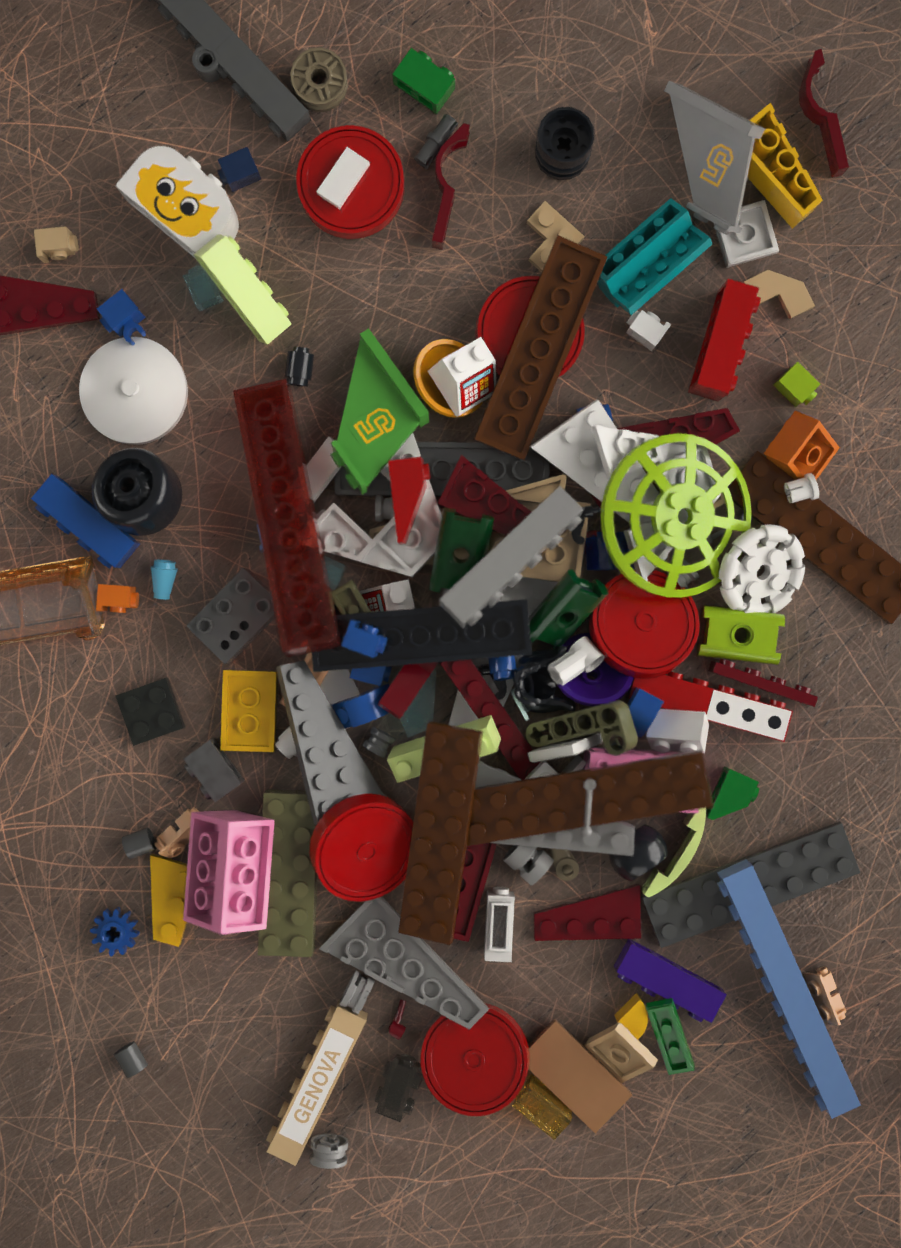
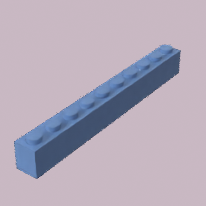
M745 859L717 872L721 880L717 882L718 888L722 896H728L731 902L728 910L733 920H739L742 929L739 930V934L744 944H750L753 953L749 954L756 969L761 968L764 977L760 978L766 992H771L775 999L771 1002L778 1017L782 1016L786 1023L782 1025L783 1031L788 1040L793 1039L796 1048L792 1049L798 1063H804L807 1071L803 1074L809 1087H815L818 1095H815L814 1099L820 1111L826 1110L831 1119L861 1106L753 865Z

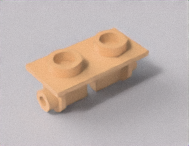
M195 807L191 810L187 809L174 821L180 828L178 831L170 825L156 838L157 841L154 844L160 850L158 852L159 855L172 859L184 851L185 846L189 843L191 812H199Z
M824 966L816 970L817 974L803 973L807 982L806 985L823 1022L841 1025L840 1020L846 1017V1009L839 993L830 995V992L837 988L831 971L827 970Z

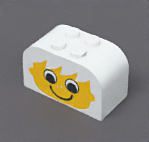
M156 146L143 152L115 185L128 203L192 256L218 234L227 237L231 236L233 239L237 235L239 227L238 216L226 194L227 192L221 187L222 183L211 173L206 176L201 170V165L191 156L185 158L170 147Z

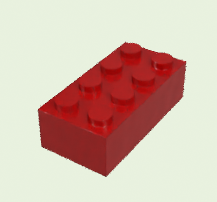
M727 279L717 291L688 393L720 401L723 397L728 396L730 391H734L738 376L734 375L737 365L740 366L742 364L746 351L742 349L745 339H749L753 328V323L749 322L752 314L757 312L761 297L757 296L759 287Z

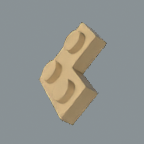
M546 201L527 220V224L545 240L531 255L529 262L542 273L557 235L578 244L585 237Z

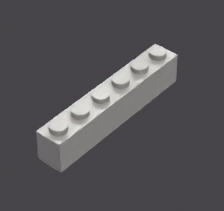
M559 486L440 599V605L462 628L467 624L470 626L474 625L483 616L480 611L488 604L491 607L494 606L503 597L500 592L508 585L511 588L514 587L523 577L520 573L527 567L530 569L534 568L543 558L540 555L547 548L550 550L554 549L562 541L561 534L567 529L570 532L573 531L581 523L582 519L580 516L584 509Z

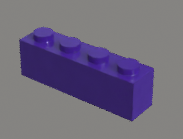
M632 939L626 941L614 964L618 978L628 984H632L633 981L642 986L641 990L653 997L658 994L665 999L673 998L676 1009H679L681 1006L689 1011V1016L699 1022L705 1019L712 1023L727 995L716 984Z

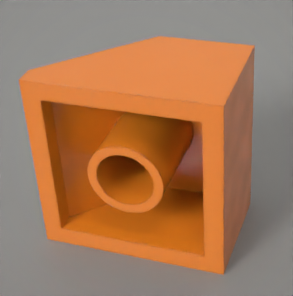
M795 410L763 454L794 480L804 478V475L812 473L817 480L840 447L819 420Z

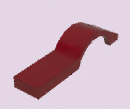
M822 49L814 51L813 57L808 61L799 90V104L804 115L811 122L820 126L830 173L833 178L842 176L849 168V163L837 113L827 112L819 107L812 95V77L818 74L819 68L825 64Z
M463 123L441 146L436 157V181L443 195L432 238V248L443 250L455 199V189L448 185L442 176V165L449 154L457 149L467 147L470 135L469 124Z
M439 662L404 665L377 705L400 720Z

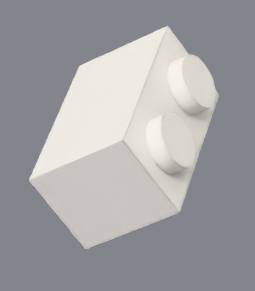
M660 709L647 731V740L651 749L662 753L669 751L685 753L702 750L705 753L709 729L706 713Z

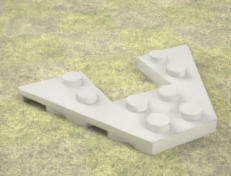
M599 425L592 426L607 479H610L612 472L619 462L633 448L644 441L658 436L601 427ZM685 442L666 443L651 449L646 454L656 466L668 460L686 458ZM696 444L697 460L713 468L708 449ZM636 461L627 473L643 467ZM685 467L672 468L663 472V475L671 485L684 483ZM696 469L695 485L707 491L716 482L706 473ZM721 493L712 501L713 504L721 496ZM681 509L678 514V519L683 524L688 518L685 509ZM651 520L640 524L644 540L654 534ZM630 528L625 530L624 534L629 550H632L637 545ZM661 542L651 551L665 561L672 548ZM644 556L633 562L636 573L646 581L648 580L647 577L656 568Z
M413 433L391 460L421 457ZM387 463L381 470V473L390 481L389 465ZM426 480V491L407 543L404 545L397 543L395 517L372 539L335 503L319 517L297 543L413 577L435 554L442 514L430 480Z

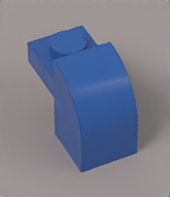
M389 683L333 704L332 708L345 729L349 727L354 728L388 714L389 712L377 704L390 687Z
M636 687L627 705L630 709L637 737L641 738L651 726L664 701Z

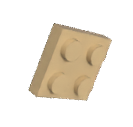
M620 1022L588 1038L584 1045L621 1083L654 1068L658 1061L648 1048L643 1046Z

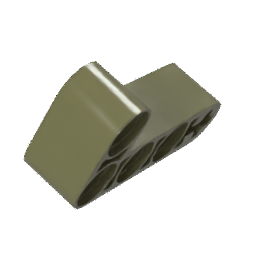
M620 700L547 718L529 725L526 729V739L535 747L600 732L606 751L614 756L634 749L638 741L630 709L626 703ZM610 709L615 711L616 720L611 717ZM587 715L592 720V726H590L586 721ZM563 721L568 726V732L563 728ZM549 729L550 734H542L541 731ZM618 735L623 738L624 746L619 744Z

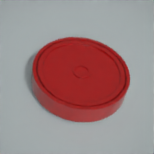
M345 125L323 132L304 150L297 167L296 185L304 211L317 227L335 237L359 239L371 236L385 228L393 220L401 207L405 190L401 160L391 143L371 129ZM346 147L368 160L370 166L339 210L317 195V190Z
M522 276L503 283L491 293L479 312L476 322V339L481 337L495 358L497 377L500 376L540 276ZM584 319L580 323L559 377L572 367L582 350L585 337Z
M653 570L647 577V581L664 588L668 575ZM623 574L614 577L605 585L608 589V595L590 614L589 632L592 643L605 656L604 661L610 667L634 678H655L671 672L689 656L697 642L700 626L698 610L692 596L678 598L651 594L636 587ZM678 583L675 587V589L677 590L686 589L685 587L681 588V586Z
M359 794L346 798L334 805L317 823L309 846L312 867L323 886L333 895L348 901H369L382 897L394 890L406 879L413 820L396 801L379 794Z
M487 1003L485 1005L489 1010L470 1029L441 1015L427 1032L421 1049L422 1074L430 1092L446 1108L466 1116H485L506 1107L520 1092L529 1070V1047L523 1030L507 1012Z

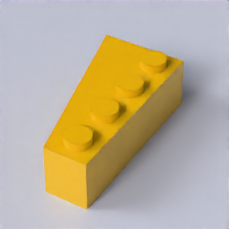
M769 103L750 119L753 123L765 128L761 139L755 138L747 178L793 229L812 213L823 200L807 170H803L795 147L792 148L785 136L787 132L782 123H778L774 115L775 110L772 104Z

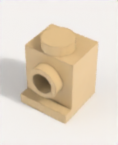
M67 227L34 230L36 255L43 263H49V257L52 260H65L67 256L75 255V251L79 250L77 236L73 235Z

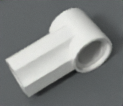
M584 636L571 646L569 652L548 665V671L554 682L563 686L582 672L593 671L603 662L605 656L587 636Z

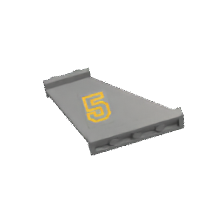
M668 81L664 91L670 94L693 203L688 202L686 207L694 211L693 217L705 223L708 220L715 224L713 228L723 234L728 235L729 231L740 233L742 228L738 226L754 141L755 138L761 139L765 128L681 84Z

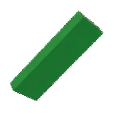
M673 998L646 1003V1010L668 1075L694 1071L695 1064Z

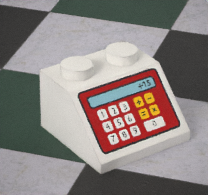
M481 337L443 358L428 370V373L456 417L491 397L496 386V360Z
M409 579L360 591L371 612L415 609Z

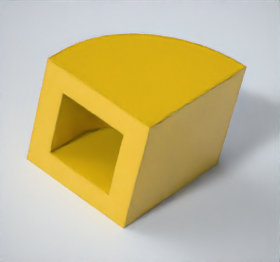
M636 993L614 1016L617 1023L620 1022L638 1040L646 1030L648 1013L642 999Z

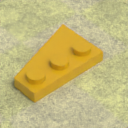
M151 854L153 940L179 947L187 924L186 921H183L187 864Z

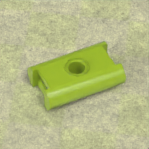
M703 605L700 617H705L706 621L703 644L697 643L698 656L779 664L781 653L776 652L779 626L785 627L784 614L767 612L745 613L744 611L732 610L731 608ZM739 628L745 629L747 635L746 639L742 642H737L734 635L735 631Z

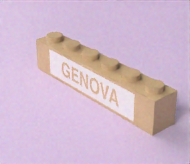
M340 999L336 1007L330 1006L324 1019L328 1024L324 1031L319 1029L313 1041V1045L316 1046L313 1055L309 1053L306 1055L301 1069L305 1071L301 1079L295 1078L289 1091L293 1096L289 1103L284 1101L277 1116L281 1120L277 1127L272 1125L266 1141L270 1142L267 1153L296 1166L367 1021V1012L359 1010L357 1015L352 1012V1008L340 1006Z

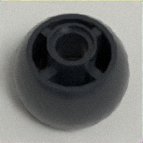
M644 824L638 829L635 828L633 856L608 855L610 863L617 874L625 880L633 881L667 857L668 851L662 835L656 829Z

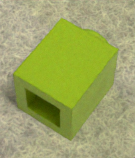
M799 362L792 365L773 384L794 407L802 403L807 405L816 397L817 393L815 390L820 385Z

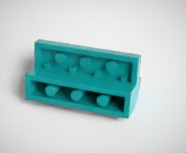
M670 198L605 255L608 258L597 285L617 308L622 307L632 315L712 245L711 238L692 224L687 209Z

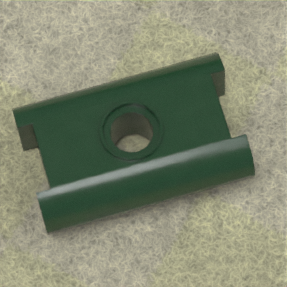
M443 509L429 585L431 591L440 593L442 588L451 589L488 554L494 517L483 514L481 520L455 515L456 509ZM457 548H465L469 556L466 559H458L454 551Z
M568 570L529 616L531 642L533 643L536 639L551 644L553 650L558 649L561 645L563 646L608 595L606 586L596 578L590 582L577 577L574 570Z

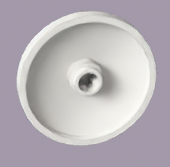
M123 337L106 343L87 361L80 378V402L89 422L106 437L124 444H147L168 434L180 421L187 404V380L180 363L165 347L155 341L142 337H131L135 342V345L132 346Z

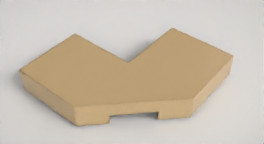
M766 270L743 282L759 287L757 296L761 297L760 304L778 296L789 320L815 307L804 282Z

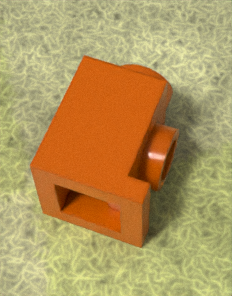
M98 584L96 611H108V606H110V612L126 613V608H138L139 593L136 592V587Z

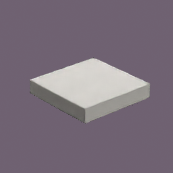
M765 200L741 206L738 226L742 228L740 233L729 231L728 235L716 230L726 268L779 252Z
M600 732L545 745L528 752V756L532 763L573 756L601 744L603 740Z

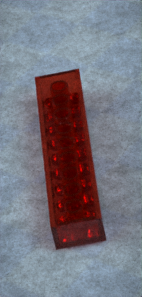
M286 379L233 390L282 652L289 658L342 646L292 390Z

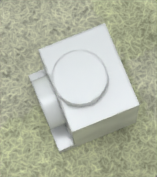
M643 310L641 312L636 311L627 321L630 327L626 333L652 351L671 324L666 322L665 325H662L660 318L650 311L647 313Z

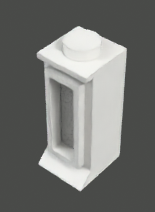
M493 887V891L487 890L484 942L485 961L512 962L515 895L514 892H509L507 887Z

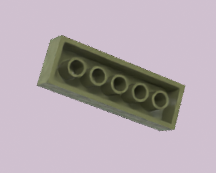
M267 789L263 793V817L275 821L266 929L259 930L258 955L312 957L315 951L317 874L310 861L309 846L316 826L313 823L306 790Z

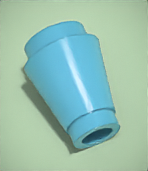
M154 560V566H151L154 598L170 599L178 570L175 568V561Z

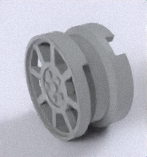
M355 971L342 995L339 1005L352 1008V1012L358 1015L359 1010H362L372 990L375 980L370 977L367 979L361 977V974Z
M324 1133L311 1138L310 1147L313 1149V1153L310 1155V1163L313 1166L335 1169L347 1164L345 1151L348 1149V1139L339 1134Z

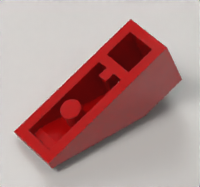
M422 457L388 461L397 543L400 545L407 543L427 488L426 480H430L429 464L424 463Z

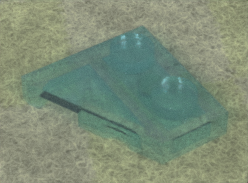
M435 669L400 719L408 738L425 731L427 723L433 722L436 685Z

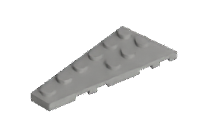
M479 761L475 788L521 779ZM621 821L590 826L592 834L588 837L582 835L581 828L489 843L633 856L635 826Z
M383 897L365 901L319 948L321 951L337 957L348 965H352L365 972L364 974L394 990L410 996L422 1005L438 1011L441 1015L467 1029H470L489 1010L485 1003L423 939L398 933L400 915Z

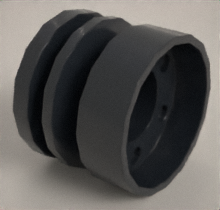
M558 107L548 112L541 120L537 130L535 160L540 170L548 177L557 180H570L580 175L587 167L595 138L594 127L589 117L581 110L572 107Z

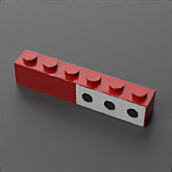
M672 671L667 673V675L655 678L633 677L632 684L626 693V698L630 699L637 687L664 701L661 708L705 712L708 721L785 742L793 713L792 710L785 709L786 703L770 699L769 704L760 702L761 696L747 692L744 693V697L734 694L735 689L719 685L718 690L709 688L708 681L693 678L691 683L682 680L683 674Z

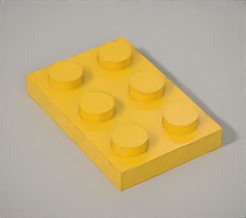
M223 670L220 751L275 752L277 671Z

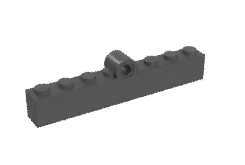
M154 0L159 5L157 9L167 21L172 19L177 24L175 28L186 41L190 38L196 44L194 46L195 51L192 56V62L201 80L212 83L219 80L220 77L223 80L227 77L232 83L231 88L241 99L246 97L251 103L249 107L259 118L264 116L269 122L268 127L278 138L282 136L287 142L311 121L309 111L204 0ZM212 62L209 66H204L206 63Z

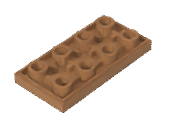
M556 1019L528 1046L530 1054L529 1070L595 1134L632 1096V1092Z

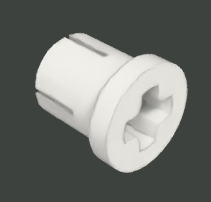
M812 473L805 474L804 478L784 484L789 503L809 498L811 500L819 498L818 484Z

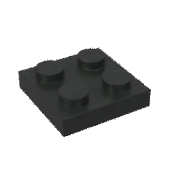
M168 677L116 695L133 746L185 728Z

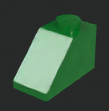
M724 766L712 793L713 807L706 808V817L715 820L748 807L750 802H754L758 796L759 787L757 786L759 782Z

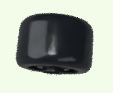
M128 448L113 453L99 466L92 482V498L97 511L106 521L125 533L135 536H147L163 530L175 519L182 503V486L175 471L157 455L141 448Z

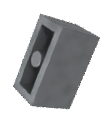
M214 738L184 758V761L187 763L184 765L186 771L192 778L197 777L202 784L200 789L208 800L212 798L214 802H217L245 781L225 752L220 751V745Z

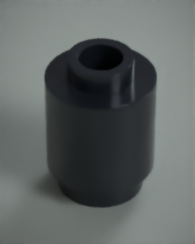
M294 346L293 351H287L285 377L287 378L288 385L308 387V381H311L314 361V355L309 353V348Z

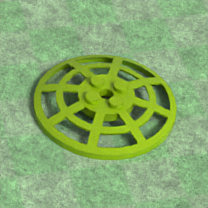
M669 434L649 439L633 448L619 462L606 485L601 505V527L607 551L623 576L636 587L648 593L678 598L697 595L721 582L719 579L720 564L717 558L727 546L732 530L744 533L751 528L752 511L750 495L738 466L716 444L690 434ZM685 442L686 458L668 460L656 466L646 454L651 449L666 443ZM696 444L712 450L726 462L729 469L722 477L712 467L697 460ZM638 461L647 474L637 486L632 502L615 500L623 477L630 467ZM685 467L684 483L671 485L663 475V472L672 468ZM696 469L706 473L716 482L707 491L695 485ZM735 478L743 497V521L734 519V504L728 488ZM654 481L661 492L657 495L653 505L642 504V498L647 488ZM721 492L726 503L727 518L715 516L712 501ZM681 509H685L688 514L687 521L683 524L678 519ZM614 511L630 513L631 532L637 546L624 555L619 549L615 536ZM639 515L651 516L654 534L644 540L640 529ZM713 527L725 528L721 541L713 551L707 541ZM661 542L674 548L671 564L660 559L651 550ZM698 546L704 559L694 564L682 565L685 550ZM644 556L654 566L669 572L664 588L646 581L632 569L630 564ZM707 566L709 567L713 579L695 588L675 589L679 574L696 572Z

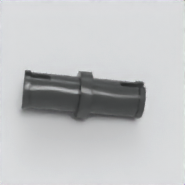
M444 114L435 130L429 132L426 136L427 141L414 157V160L423 168L428 169L441 146L458 126V122L450 115Z

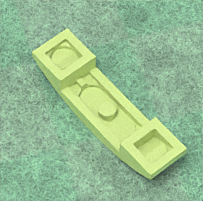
M706 808L699 809L698 813L687 814L683 823L691 828L664 873L654 867L641 888L644 895L651 897L664 890L688 866L703 835Z

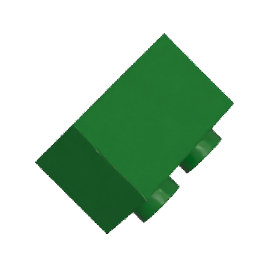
M412 48L392 74L395 86L436 115L455 90V78H453L454 75L450 70L443 66L439 68L432 63V59L425 52H417Z

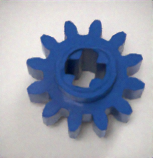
M117 907L112 914L107 908L103 911V917L97 916L94 919V922L99 926H94L90 929L91 933L97 934V937L92 940V944H97L98 942L102 944L99 948L100 953L108 948L110 957L116 953L117 949L121 955H124L127 952V947L132 948L136 944L132 938L137 937L140 931L133 930L138 920L130 921L128 919L131 911L121 915V908ZM112 927H117L116 931H120L118 936H114V932L110 931Z

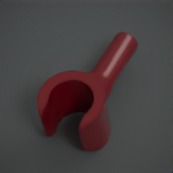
M400 999L396 1016L388 1028L389 1034L397 1040L401 1039L406 1030V1027L400 1024L406 1005V1000Z

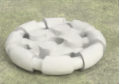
M761 525L759 529L751 528L734 540L732 543L733 547L728 554L725 553L719 570V579L722 581V586H720L721 595L732 610L744 611L745 613H776L789 604L792 600L790 597L796 589L799 590L805 574V565L802 564V558L805 557L804 550L794 534H788L786 528L778 525ZM778 542H781L778 548L776 549L775 547L778 544ZM744 552L746 555L741 562L738 561V557ZM791 559V565L787 566L786 560ZM764 565V573L757 577V571L760 566ZM765 597L766 603L762 604L761 598Z

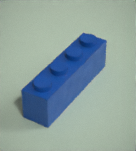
M51 474L31 498L37 503L35 508L46 517L53 516L58 521L56 523L58 528L68 535L70 532L79 538L76 542L89 552L91 549L100 555L97 559L109 569L112 566L114 568H121L140 545L128 533L123 532L106 521L92 503L57 475Z

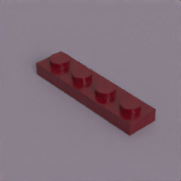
M720 658L719 663L711 661L709 672L808 706L815 707L818 697L810 694L812 690L798 684H796L795 689L785 686L786 680L771 676L770 680L760 677V671L748 667L745 668V671L735 669L736 663Z

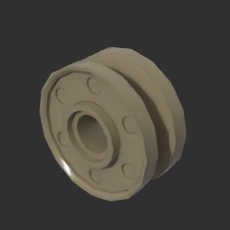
M310 48L301 53L293 62L290 72L293 92L305 108L315 112H326L339 106L346 96L348 82L346 67L338 55L325 48ZM317 76L326 78V81L322 84H315L313 82Z

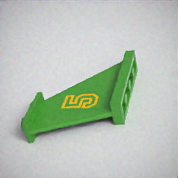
M369 328L360 333L359 347L338 439L331 442L333 453L330 454L337 467L343 466L348 473L345 477L353 489L358 488L363 495L367 492V487L418 426L421 428L429 423L428 410Z

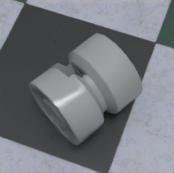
M513 845L503 858V861L513 870H520V876L530 886L542 878L554 861L544 850L538 851L537 847Z

